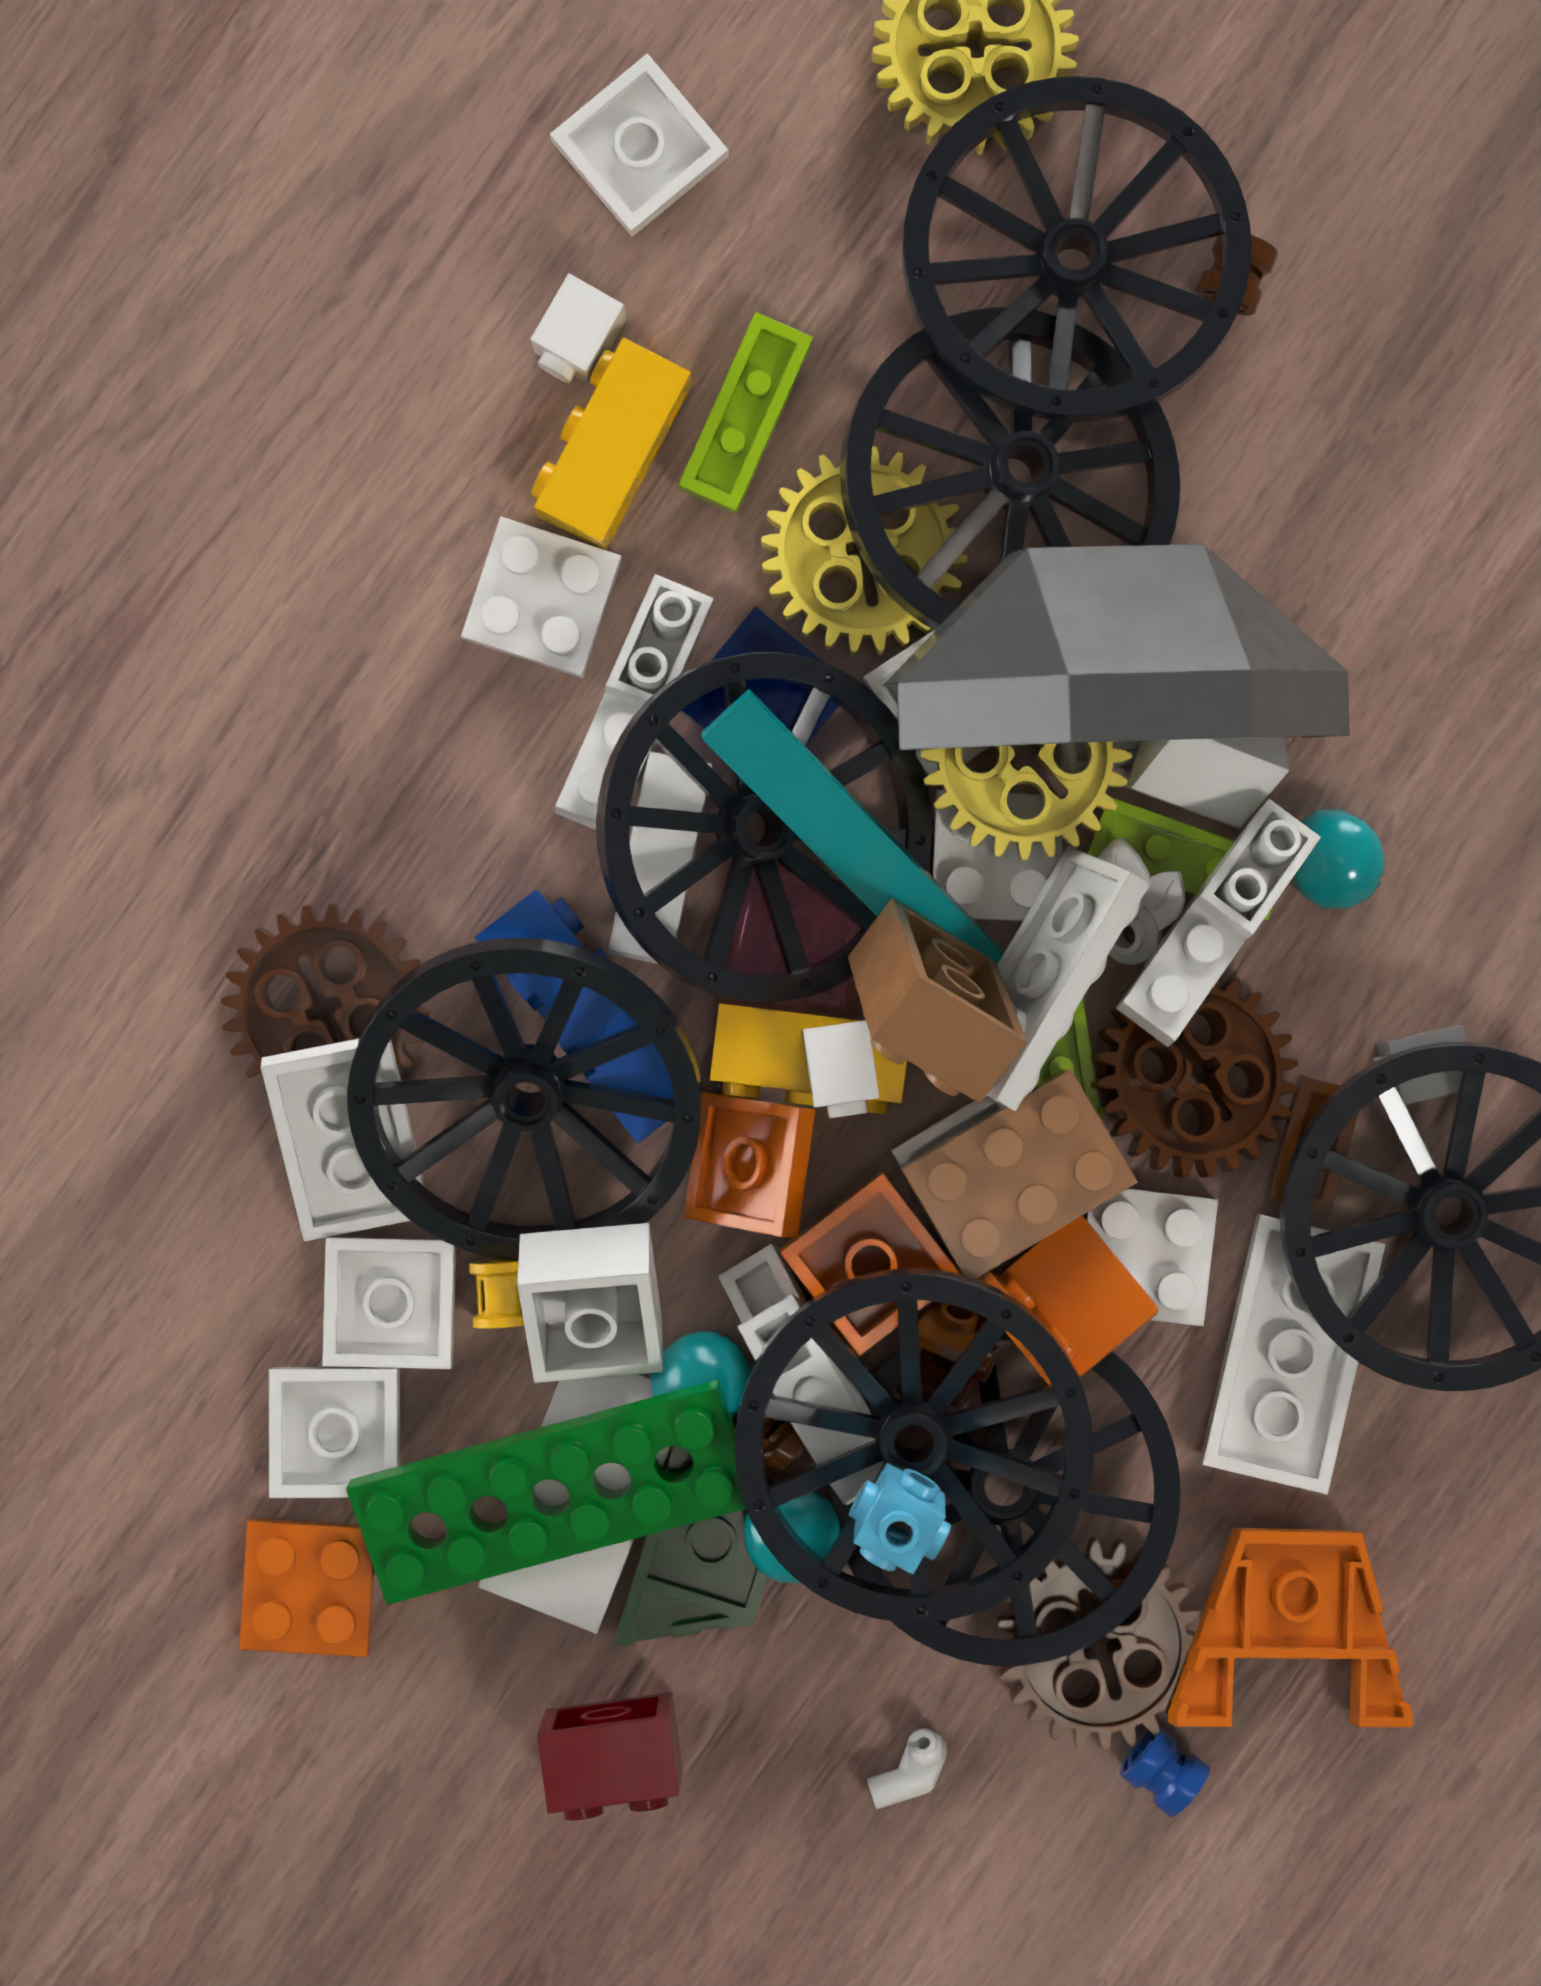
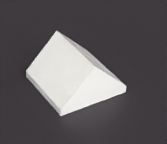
M1284 737L1141 741L1126 788L1233 829H1240L1289 772Z

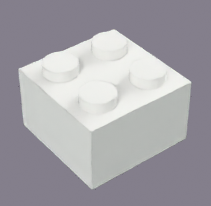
M649 1223L520 1234L517 1286L534 1383L663 1372V1319Z

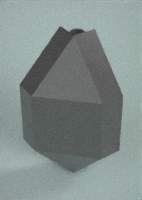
M1204 544L1025 548L1011 552L883 685L897 686L899 750L1214 738H1317L1350 736L1348 671Z

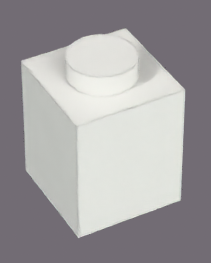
M568 273L530 339L535 354L541 357L537 364L547 373L563 382L571 383L575 376L590 385V378L599 358L606 349L610 350L627 321L624 304Z
M866 1020L803 1029L813 1107L827 1106L829 1118L867 1113L866 1100L879 1098V1091L870 1041L871 1037Z

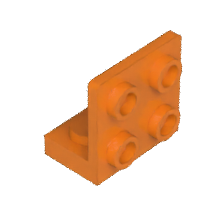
M1083 1216L1042 1239L999 1276L988 1271L978 1279L1015 1298L1032 1311L1059 1340L1074 1364L1080 1378L1159 1312L1155 1302ZM1005 1331L1045 1382L1051 1385L1045 1371L1034 1356L1018 1339Z

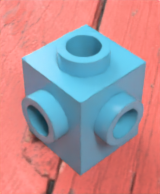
M886 1463L875 1484L869 1480L865 1481L849 1512V1516L855 1519L853 1543L861 1547V1555L872 1564L884 1570L895 1571L896 1567H899L912 1575L923 1556L930 1560L935 1559L951 1527V1524L944 1521L946 1518L945 1493L940 1491L939 1486L919 1472L911 1469L902 1471L889 1463ZM903 1521L911 1528L909 1532H906L891 1523Z

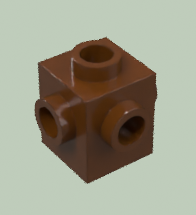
M934 1301L931 1302L924 1315L918 1314L923 1395L928 1397L931 1395L987 1320L986 1317L961 1307ZM995 1345L950 1406L958 1409L975 1379L986 1382L994 1366L999 1346ZM901 1373L897 1383L899 1385H901Z

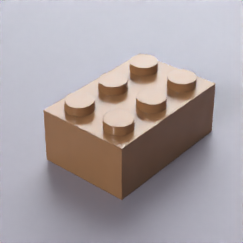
M893 897L848 956L855 980L854 986L859 994L863 1008L862 1014L866 1019L873 1047L885 1058L896 1064H903L907 1060L925 1071L927 1079L948 1095L956 1096L960 1091L981 1103L1027 1043L997 963Z
M1063 1069L1037 1084L1023 1098L1016 1111L1002 1105L898 1167L961 1275L975 1279L1138 1183L1071 1069Z

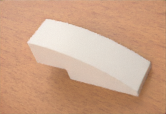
M649 751L637 807L704 813L707 795L669 755ZM633 826L630 849L637 879L644 894L695 857L699 832ZM688 889L655 913L665 928L676 939L679 933ZM616 912L608 954L658 964L641 948Z

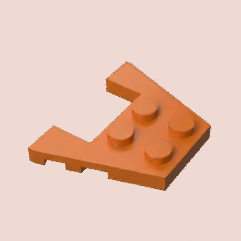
M1232 1528L1168 1711V1723L1176 1727H1232L1234 1660L1236 1658L1351 1659L1349 1723L1358 1727H1413V1714L1410 1703L1404 1701L1397 1674L1401 1673L1395 1650L1389 1648L1380 1613L1384 1612L1363 1533L1354 1530Z

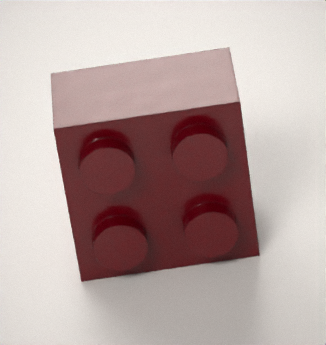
M672 1692L546 1709L537 1738L548 1814L564 1812L566 1820H585L602 1815L604 1813L603 1806L629 1803L631 1811H651L667 1806L669 1804L668 1798L679 1796L683 1767Z

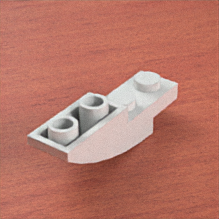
M654 575L606 683L603 699L555 805V814L596 830L597 803L602 778L609 757L621 733L636 712L651 696L665 684L687 671L714 598L659 575ZM655 741L650 747L649 751H654V748L657 744ZM649 751L640 767L633 792L635 788H638L645 772Z
M1268 799L1143 965L1145 966L1116 1009L1167 1047L1174 1043L1241 946L1257 930L1321 837L1272 800Z
M773 1244L768 1245L718 1276L742 1322L737 1327L756 1361L766 1343L778 1328L795 1311L806 1304L807 1300L788 1263L780 1254V1248ZM812 1338L799 1349L787 1364L773 1390L774 1395L778 1397L872 1415L860 1391ZM791 1422L817 1465L875 1440L874 1438ZM881 1461L830 1485L842 1503L848 1505L855 1500L866 1480L871 1482L874 1480L884 1462Z

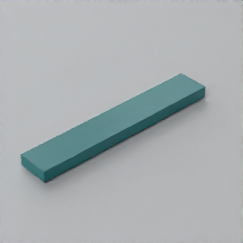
M750 689L701 732L702 740L877 917L893 897L991 958L998 965L1005 951Z

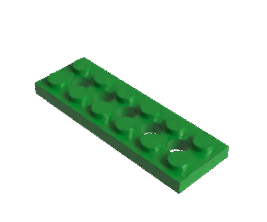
M719 1379L350 1479L346 1488L387 1605L746 1509L737 1479L735 1428ZM678 1446L685 1449L691 1455L693 1464L684 1472L672 1473L660 1466L656 1455L663 1448ZM617 1463L629 1472L631 1482L621 1489H608L599 1483L595 1471L603 1464ZM543 1480H556L566 1487L569 1499L558 1506L546 1505L536 1497L534 1486ZM484 1496L495 1497L504 1503L508 1516L499 1522L484 1521L475 1513L473 1502ZM421 1513L435 1514L443 1520L447 1532L436 1539L425 1538L416 1532L412 1519Z

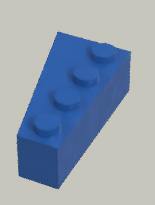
M537 889L474 937L477 942L516 937L538 938L563 942L586 949L575 935L585 926L564 899L560 897L551 904L547 897ZM601 947L594 952L610 959ZM506 974L508 981L523 1000L534 1011L537 1010L544 1018V1023L563 979L538 974ZM583 987L558 1044L569 1054L638 1023L609 999ZM654 1043L583 1072V1075L590 1084L674 1099L668 1071ZM613 1112L637 1143L642 1142L666 1123L665 1121Z

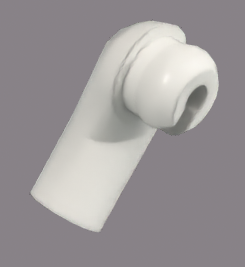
M928 1728L914 1731L908 1738L907 1746L898 1769L867 1778L876 1809L925 1795L934 1788L947 1758L946 1743L942 1736Z

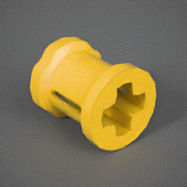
M497 1259L469 1263V1273L476 1276L478 1314L473 1317V1328L491 1329L524 1326L517 1286L518 1261Z

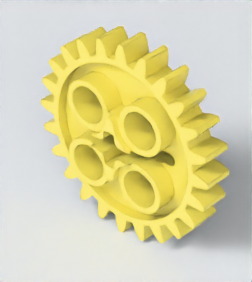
M882 0L881 11L891 20L875 21L873 36L886 43L873 47L872 62L888 66L877 74V88L896 87L888 98V110L895 111L907 106L909 111L905 118L904 128L909 131L921 122H924L928 125L926 144L931 145L942 132L946 134L956 122L972 109L989 98L1007 90L999 87L992 78V74L998 69L1012 68L1018 71L1024 79V84L1053 77L1074 76L1077 62L1063 55L1076 51L1079 38L1071 33H1062L1063 30L1072 24L1073 10L1054 11L1060 0ZM997 6H1009L1016 10L1021 20L1012 26H999L992 21L988 12ZM943 9L951 12L958 23L951 29L937 30L927 23L925 16L933 10ZM967 41H978L980 51H984L983 57L971 58V51L966 47ZM1019 42H1028L1031 45V49L1024 51L1014 46ZM925 47L934 51V53L924 57L918 51ZM937 72H950L957 76L962 86L952 93H940L932 88L928 79ZM1054 112L1035 115V117L1049 123ZM1029 117L1017 121L1024 137L1027 140L1032 138L1034 132L1032 118ZM998 131L989 136L995 137L1003 151L1007 150ZM987 138L974 148L977 155L983 154Z
M872 446L871 481L873 495L876 496L921 484L926 466L921 464L907 475L901 472L903 453L897 452L888 466L880 465L877 447ZM823 454L819 456L820 475L814 478L802 468L796 471V477L802 489L799 493L787 488H780L779 498L788 508L787 512L768 510L767 521L780 530L779 534H769L761 537V547L778 553L777 557L762 563V572L764 574L781 575V580L769 589V595L771 598L785 596L791 598V601L783 611V618L786 621L800 614L807 617L802 630L803 637H809L819 627L826 630L825 649L831 650L839 637L843 636L848 638L851 655H857L862 639H871L877 655H881L884 652L886 636L891 634L905 648L910 642L908 626L913 624L925 634H928L931 628L922 624L899 606L874 577L878 604L874 607L867 605L861 560L857 555L848 556L847 554L854 550L855 542L845 517L841 496L840 467L835 468L831 461ZM937 502L906 510L908 520L903 526L894 530L884 528L889 541L905 564L910 565L916 571V574L920 572L957 529L948 528L947 523L958 514L959 507L958 504L939 507ZM822 511H832L843 519L845 530L838 538L823 540L812 533L809 526L811 519ZM961 553L948 569L966 566L968 556ZM947 570L931 589L938 595H940L941 590L959 592L962 582L949 574ZM842 573L854 582L856 592L848 601L833 603L822 595L819 588L821 581L827 575Z
M1113 742L1082 743L1088 754L1087 766L1080 773L1070 774L1059 769L1054 762L1053 752L1056 744H1037L1040 751L1036 754L1035 760L1050 776L1058 780L1066 788L1067 796L1063 799L1058 798L1031 767L1025 766L1019 771L1012 767L1010 761L1014 758L1015 752L1011 746H994L998 757L997 763L992 770L985 773L972 772L965 766L961 756L962 748L924 750L920 753V759L938 763V771L924 778L923 783L924 786H943L945 793L933 804L934 810H941L953 806L958 812L949 825L951 831H955L969 823L974 827L969 844L971 847L977 846L988 835L994 838V857H1001L1009 842L1017 844L1020 860L1027 861L1031 853L1032 843L1039 842L1047 858L1055 856L1056 837L1061 835L1068 845L1075 848L1080 845L1076 826L1081 824L1095 833L1101 829V825L1093 811L1096 807L1112 812L1116 810L1118 805L1105 791L1107 787L1118 788L1127 785L1128 780L1122 775L1113 772L1112 769L1113 764L1131 759V753L1113 748ZM1019 784H1028L1038 790L1042 798V808L1035 818L1020 819L1011 813L1007 804V796L1012 787Z

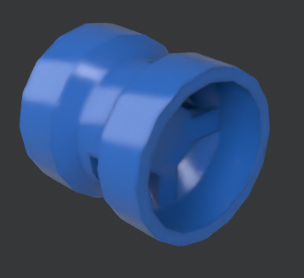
M1158 1725L1160 1732L1154 1735L1148 1731L1137 1742L1123 1762L1119 1774L1134 1788L1144 1787L1148 1791H1153L1155 1805L1169 1817H1174L1198 1794L1209 1776L1210 1767L1195 1754L1181 1755V1751L1176 1747V1739L1162 1726Z

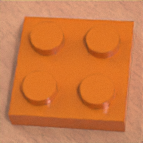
M702 1092L701 1125L697 1147L691 1162L684 1218L778 1237L798 1238L816 1109Z
M250 1518L247 1521L239 1650L367 1657L370 1654L375 1570L358 1524Z

